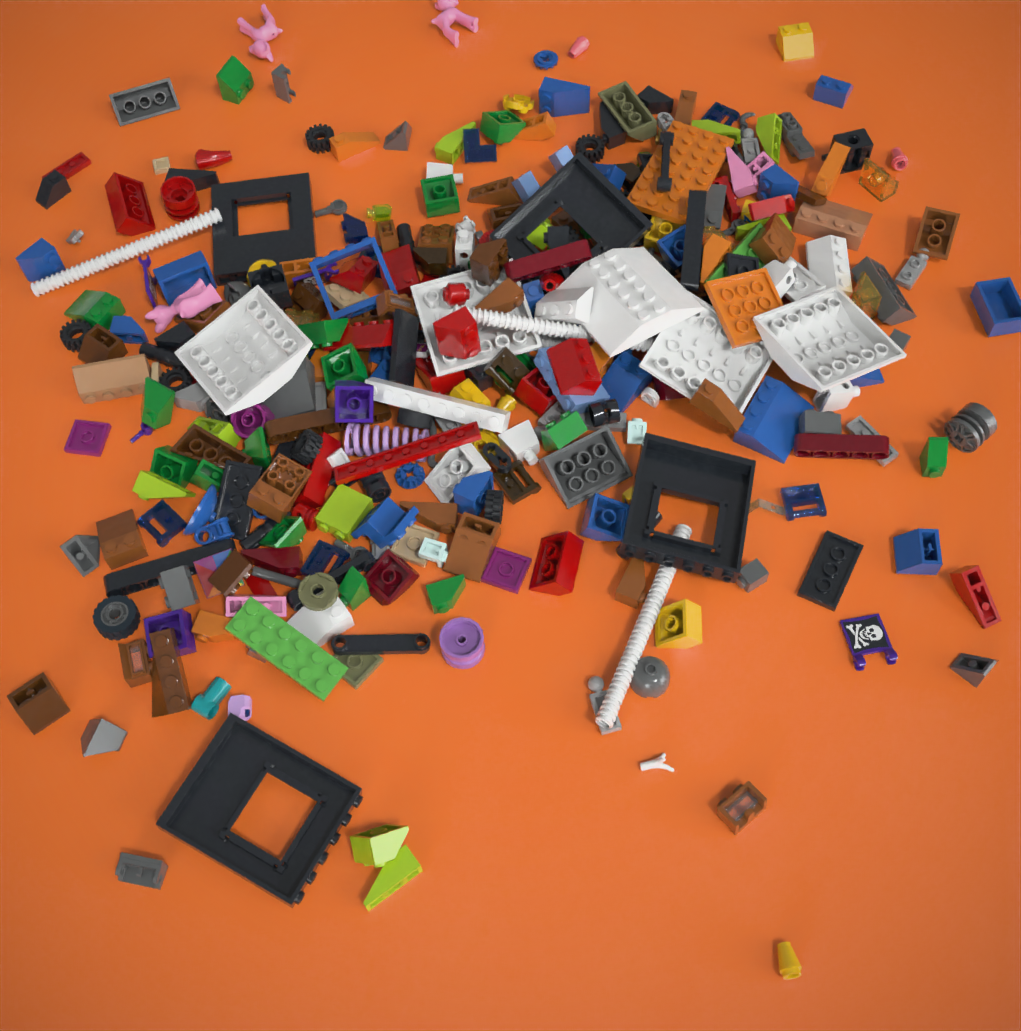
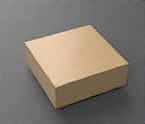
M168 156L152 160L156 175L167 173L168 169L171 168Z

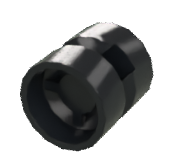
M615 398L605 400L603 404L600 402L589 404V414L594 428L604 426L606 422L609 424L620 422V411Z
M382 471L359 479L366 495L372 498L373 503L383 501L392 493Z

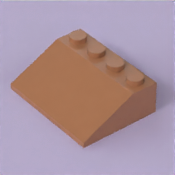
M829 200L826 201V204L813 206L804 201L796 215L792 232L814 239L828 235L846 238L847 249L858 252L873 214Z

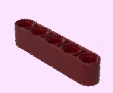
M580 240L507 262L503 267L506 277L516 283L592 259L588 240Z
M800 433L794 436V455L802 458L883 460L889 457V437L884 435Z

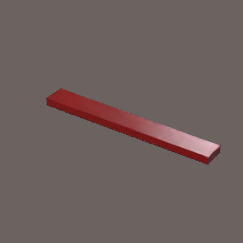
M475 421L333 467L335 482L337 485H341L480 440L482 437L478 423Z

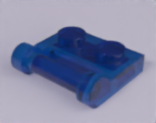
M715 102L701 120L708 119L721 123L727 115L729 118L724 124L731 126L734 121L740 118V114L734 109Z
M819 483L781 488L780 494L787 521H794L795 518L817 515L824 517L827 515ZM813 504H817V507H818V508H811V509H804V510H796V511H793V508H792V507L805 506V505H813Z
M163 499L137 520V524L141 528H145L157 540V544L160 547H165L169 540L187 526V523ZM154 519L166 532L161 534L150 523V520Z
M318 540L300 572L304 576H311L317 572L324 573L331 559L336 555L338 558L329 571L330 573L342 566L344 561L349 559L350 554L341 548Z

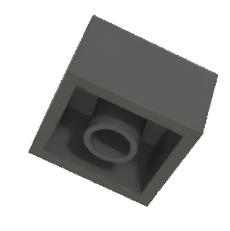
M188 565L160 572L161 577L158 578L161 589L166 591L167 596L164 599L167 608L175 611L200 603Z

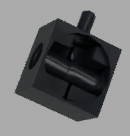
M865 128L833 135L830 150L834 142L851 147L840 174L866 169L874 144ZM828 154L821 156L822 161L826 160Z
M263 264L261 269L247 272L251 289L259 285L280 309L293 306L282 264L271 267Z

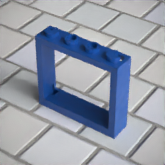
M366 237L357 244H348L342 250L331 251L329 255L316 257L309 263L332 320L350 319L377 308L376 297L380 294L335 312L318 269L369 248H374L390 290L398 294L375 237Z

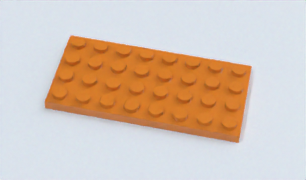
M673 120L667 130L674 132L673 146H670L669 178H672L671 191H657L658 177H661L662 145H658L627 199L643 213L683 226L684 224L686 225L689 190H706L708 192L727 157L726 147L732 148L735 139Z

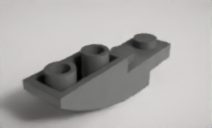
M783 112L777 115L783 120L781 138L791 156H797L799 160L814 157L815 150L803 136V128L791 112Z

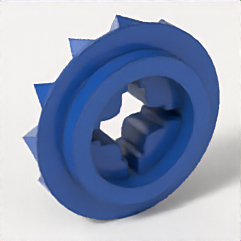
M543 50L534 56V63L540 69H553L558 62V56L553 51Z
M412 462L403 464L400 468H397L395 474L396 482L405 489L419 487L425 479L423 467L419 466L418 463L414 464ZM413 471L414 476H409V478H407L406 473L410 474Z

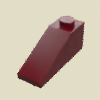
M300 546L241 550V554L251 561L254 566H260L263 569L293 578L302 576L303 554Z

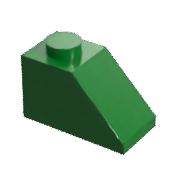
M928 437L919 457L922 477H942L947 466L948 437Z
M202 459L189 482L205 491L213 484L217 492H219L224 470Z
M352 566L340 584L338 591L339 598L345 607L348 606L354 611L371 595L366 578Z
M464 574L426 585L427 595L434 614H443L454 608L466 587Z

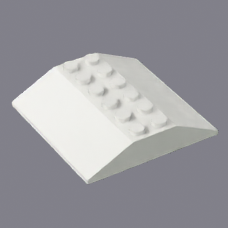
M644 247L613 248L582 263L556 289L594 288L589 322L582 323L581 325L610 358L704 310V307Z
M504 268L500 272L499 279L496 282L494 281L491 287L473 279L471 270L410 286L437 377L489 363L504 346L514 355L542 348L537 332L532 334L531 331L526 333L525 330L521 332L519 329L515 331V329L498 328V326H487V324L483 326L479 323L477 328L481 351L476 356L460 359L439 353L433 323L451 314L454 306H448L446 301H443V287H446L448 283H464L466 289L470 290V298L466 300L464 306L472 308L507 279ZM516 282V284L522 288L521 282ZM525 294L521 306L507 312L509 315L513 313L515 316L519 314L520 317H523V315L526 318L532 317Z
M257 285L174 353L225 415H229L264 402L291 380L313 343L263 289Z
M838 286L753 317L755 326L770 357L793 381L820 392L907 356Z
M689 292L704 307V310L660 332L639 364V367L689 399L692 398L696 389L706 378L720 387L742 414L773 359L770 357L763 341L732 349L714 307Z

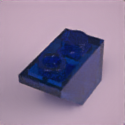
M347 213L343 214L344 221H341L343 231H347L344 234L346 244H357L362 239L369 237L364 221Z

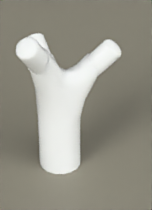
M662 753L661 756L654 760L640 763L641 771L660 768L674 772V768L663 763L666 761L665 753Z

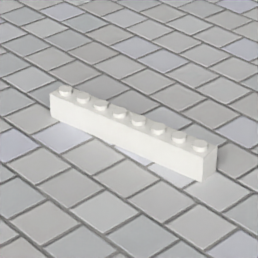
M376 377L365 379L366 384L374 386V401L464 424L477 421L479 428L503 433L508 429L510 411Z

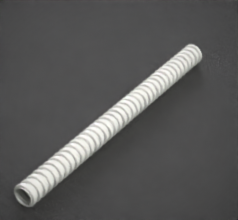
M214 208L213 211L209 210L208 213L204 212L203 215L199 214L200 216H194L195 218L193 219L191 217L188 221L187 219L185 222L181 221L179 225L176 223L174 227L170 226L169 229L165 228L164 231L160 230L159 233L155 232L154 235L150 234L149 237L145 236L144 239L135 240V243L130 242V245L125 244V247L120 246V249L115 248V251L111 250L110 253L106 252L105 255L101 254L100 257L91 258V261L86 260V263L81 262V265L76 264V267L71 266V269L66 268V271L61 270V273L57 272L56 275L52 274L51 277L47 276L46 279L42 278L41 281L32 282L30 285L34 295L39 297L40 294L44 295L45 292L49 293L50 290L54 291L55 288L59 289L60 286L64 287L65 284L74 283L75 280L78 281L80 278L83 279L85 276L88 277L90 274L93 275L95 272H100L99 270L108 269L110 265L114 266L115 263L119 264L120 261L124 262L125 259L129 260L130 257L134 258L135 255L139 256L140 253L149 252V249L154 250V247L159 248V245L164 246V243L169 244V241L173 242L174 239L178 240L179 237L183 238L184 235L193 234V231L198 232V229L208 228V225L212 226L213 223L217 224L218 221L222 222L223 219L219 210Z
M455 304L453 312L464 307V305L460 307L458 304ZM467 306L477 325L481 323L483 326L487 324V326L504 327V329H515V331L519 329L521 332L525 330L526 333L531 331L532 334L537 332L538 335L543 333L544 336L548 334L550 337L554 335V337H565V339L584 338L588 340V343L592 341L594 344L595 342L582 325L576 326V324H565V322H554V320L548 321V319L544 321L542 318L538 320L537 317L532 319L531 316L526 318L525 315L520 317L519 314L515 316L513 313L509 315V313L504 314L503 312L498 313V311L492 312V310L487 311L486 309L481 310V308L475 309V307L470 308ZM650 337L630 347V349L641 350L642 352L646 350L648 352L657 337L654 339Z
M678 524L673 535L690 539L692 529L685 524ZM659 565L655 579L651 584L634 629L625 646V651H623V656H621L614 677L611 680L612 683H610L609 689H607V694L602 701L600 711L597 713L598 716L595 718V722L603 728L613 727L615 717L618 715L617 711L620 710V705H622V700L625 698L629 683L632 680L631 678L634 676L635 665L638 664V660H640V656L643 654L642 651L645 649L677 568Z

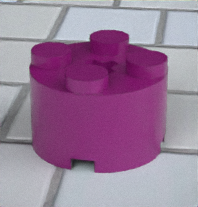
M262 403L231 414L233 429L237 435L243 438H248L258 427L263 426L264 429V424L267 421L275 419L274 413Z

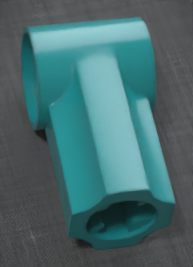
M216 677L204 694H199L194 699L191 709L204 718L211 720L217 714L219 704L231 690V685L222 678Z

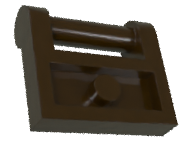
M505 346L483 370L502 386L507 395L513 394L521 379L530 373L527 367ZM497 365L513 380L510 384L495 370Z
M521 460L513 462L512 469L508 473L502 474L497 471L493 474V479L513 505L531 494L538 493L542 488L525 470ZM514 471H518L521 477L528 484V487L525 488L522 482L515 475Z

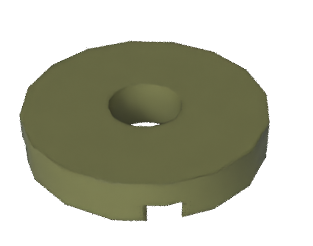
M317 572L311 576L308 575L300 582L298 588L299 599L302 605L309 610H326L337 600L339 595L338 585L335 579L327 573ZM316 588L324 589L320 595H314L313 591Z

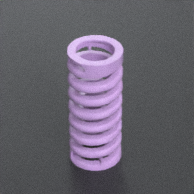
M348 423L344 441L347 456H353L355 453L358 457L370 456L389 449V426H384L383 443L380 450V426L375 425L373 428V444L370 449L371 427L369 424H365L363 444L360 449L361 426L359 423ZM396 426L393 429L391 449L399 446L400 429ZM408 427L403 429L402 445L407 444L409 441ZM418 428L413 429L412 442L429 437L428 429L421 431V435H419ZM351 433V443L349 444V436ZM427 457L418 459L416 461L426 462Z

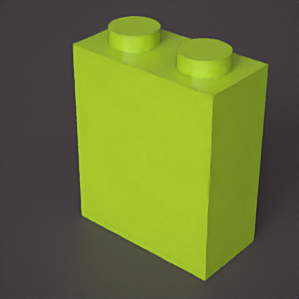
M343 484L338 485L315 517L318 529L324 533L329 532L333 534L336 539L345 540L350 543L354 538L351 533L371 509L374 508L372 498Z

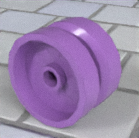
M460 617L450 620L443 626L439 635L442 656L446 663L453 668L462 670L479 664L485 653L484 635L480 625L470 618Z

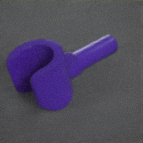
M142 422V430L130 439L131 443L133 444L143 435H151L153 428Z

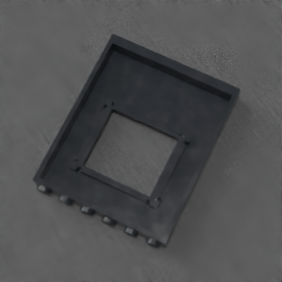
M579 151L489 235V241L501 238L506 239L508 258H513V260L540 253L527 237L553 212L561 207L598 243L591 249L592 258L613 248H632L651 230L653 223ZM579 263V264L574 265V266L569 270V276H570L582 263ZM558 270L553 271L554 273L560 275ZM540 275L526 279V282L539 279ZM543 290V294L545 296L548 293V291Z
M309 172L211 185L212 211L214 208H217L223 219L222 222L218 221L217 224H212L214 277L218 286L227 285L228 282L232 281L247 283L249 267L260 259L273 260L279 265L280 262L318 257L312 184ZM288 200L290 229L239 236L238 206Z
M645 433L640 449L619 554L642 559L646 562L662 564L666 567L681 569L685 572L700 574L708 578H716L727 583H735L741 570L756 461ZM661 492L719 507L713 545L654 531Z
M230 713L156 822V826L163 832L293 908L295 904L299 905L305 896L303 890L307 884L311 885L315 880L317 867L319 864L323 865L329 856V853H327L331 845H336L341 836L339 834L342 826L346 827L352 818L351 811L354 807H359L364 797L361 796L362 788ZM267 773L317 801L281 861L230 831Z

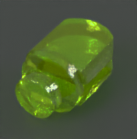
M389 204L372 205V210L366 208L367 218L372 216L373 221L391 219L392 208Z

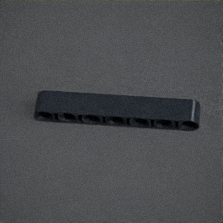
M689 190L681 285L690 292H698L706 190Z
M223 539L109 573L103 577L106 596L108 598L113 595L125 596L159 586L158 578L161 577L160 572L183 565H188L191 575H195L197 571L193 563L194 561L230 548L233 551L236 549L235 541L233 539Z

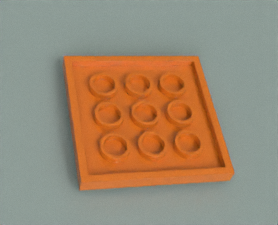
M766 268L707 281L703 285L732 349L763 341L755 326L753 317L784 306Z

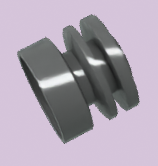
M970 402L945 423L944 434L955 448L965 453H972L996 432L997 421L995 416L985 406Z

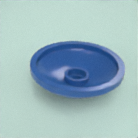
M211 484L188 522L183 535H191L199 528L204 527L207 522H213L217 515L214 512L217 505V489L215 485Z

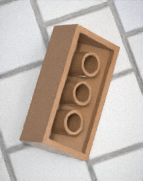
M145 354L72 366L77 391L84 404H93L95 402L143 394L145 377L151 378V367Z

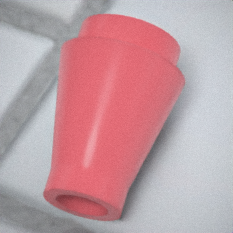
M584 36L577 37L573 46L568 51V55L575 59L586 51L589 46L588 39Z
M899 147L893 148L891 150L892 167L896 170L905 169L908 164V158Z

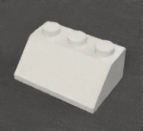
M572 288L548 292L536 303L534 317H537L538 320L542 318L544 321L548 319V321L554 320V322H565V324L570 323L571 325L588 323L594 288Z

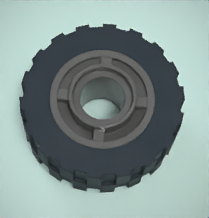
M113 595L103 599L97 605V608L94 609L93 623L104 638L117 641L128 638L129 635H132L137 630L141 621V615L132 599H129L127 596Z

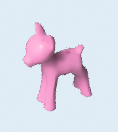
M437 0L435 8L443 12L435 19H432L431 23L436 24L443 31V35L455 47L459 45V32L450 28V25L454 22L467 27L474 33L478 31V18L467 15L455 8L459 4L458 0Z
M262 4L261 11L263 12L264 20H266L265 25L256 29L242 17L237 19V23L240 25V32L245 33L255 41L253 45L249 46V52L255 54L258 58H268L273 62V55L267 41L276 38L283 30L277 28L274 17L266 5Z
M199 278L189 290L178 296L171 306L157 305L145 315V318L154 320L156 322L155 332L161 333L171 323L175 315L179 314L181 318H193L211 305L221 302L222 299L211 283L206 287L202 279Z

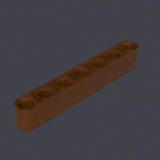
M373 400V423H359L360 426L363 427L365 424L373 425L390 420L392 413L388 404ZM333 407L272 419L264 424V429L270 444H280L295 441L296 438H299L300 433H303L306 429H310L318 435L323 432L329 434L344 431L348 423L354 422H335Z

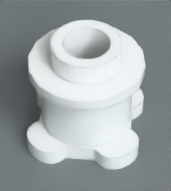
M466 215L463 217L464 221L455 224V233L460 230L472 231L474 234L476 232L474 221L470 220Z

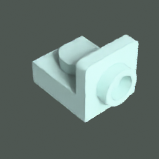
M632 418V421L627 423V444L642 445L647 431V422H643V419Z
M425 537L418 556L437 562V566L442 568L449 551L446 543Z

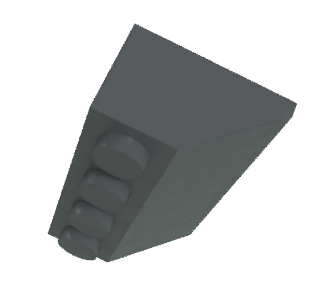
M170 77L109 95L120 126L180 109Z
M866 256L851 269L854 281L862 287L861 292L865 297L869 298V305L878 312L877 317L882 323L893 326L917 317L884 265Z

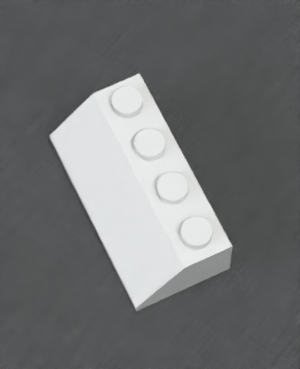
M828 235L806 242L805 250L808 271L826 285V289L838 286L850 297L853 290L846 238Z

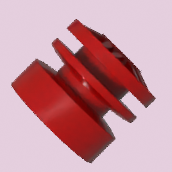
M174 176L162 184L160 194L166 213L171 219L180 222L186 219L188 221L190 220L189 218L192 217L193 219L194 216L198 215L200 202L192 180L183 176Z

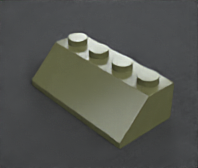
M626 81L598 92L600 99L628 136L644 141L657 135L656 119Z

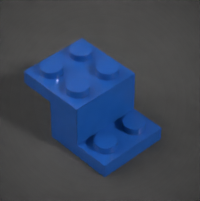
M387 497L371 509L351 535L355 539L361 535L364 537L367 535L380 549L386 545L390 547L396 540H400L406 534L405 529L407 526L410 527L417 520L415 516L419 510L413 506L404 512L391 498Z

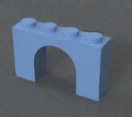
M566 145L548 158L558 172L574 155L568 145ZM531 170L511 182L523 203L540 188Z
M551 347L539 349L533 361L564 411H577L579 414L589 412V404L596 402L603 404L605 400H609L610 396L602 384L594 396L561 395L546 353L547 349Z

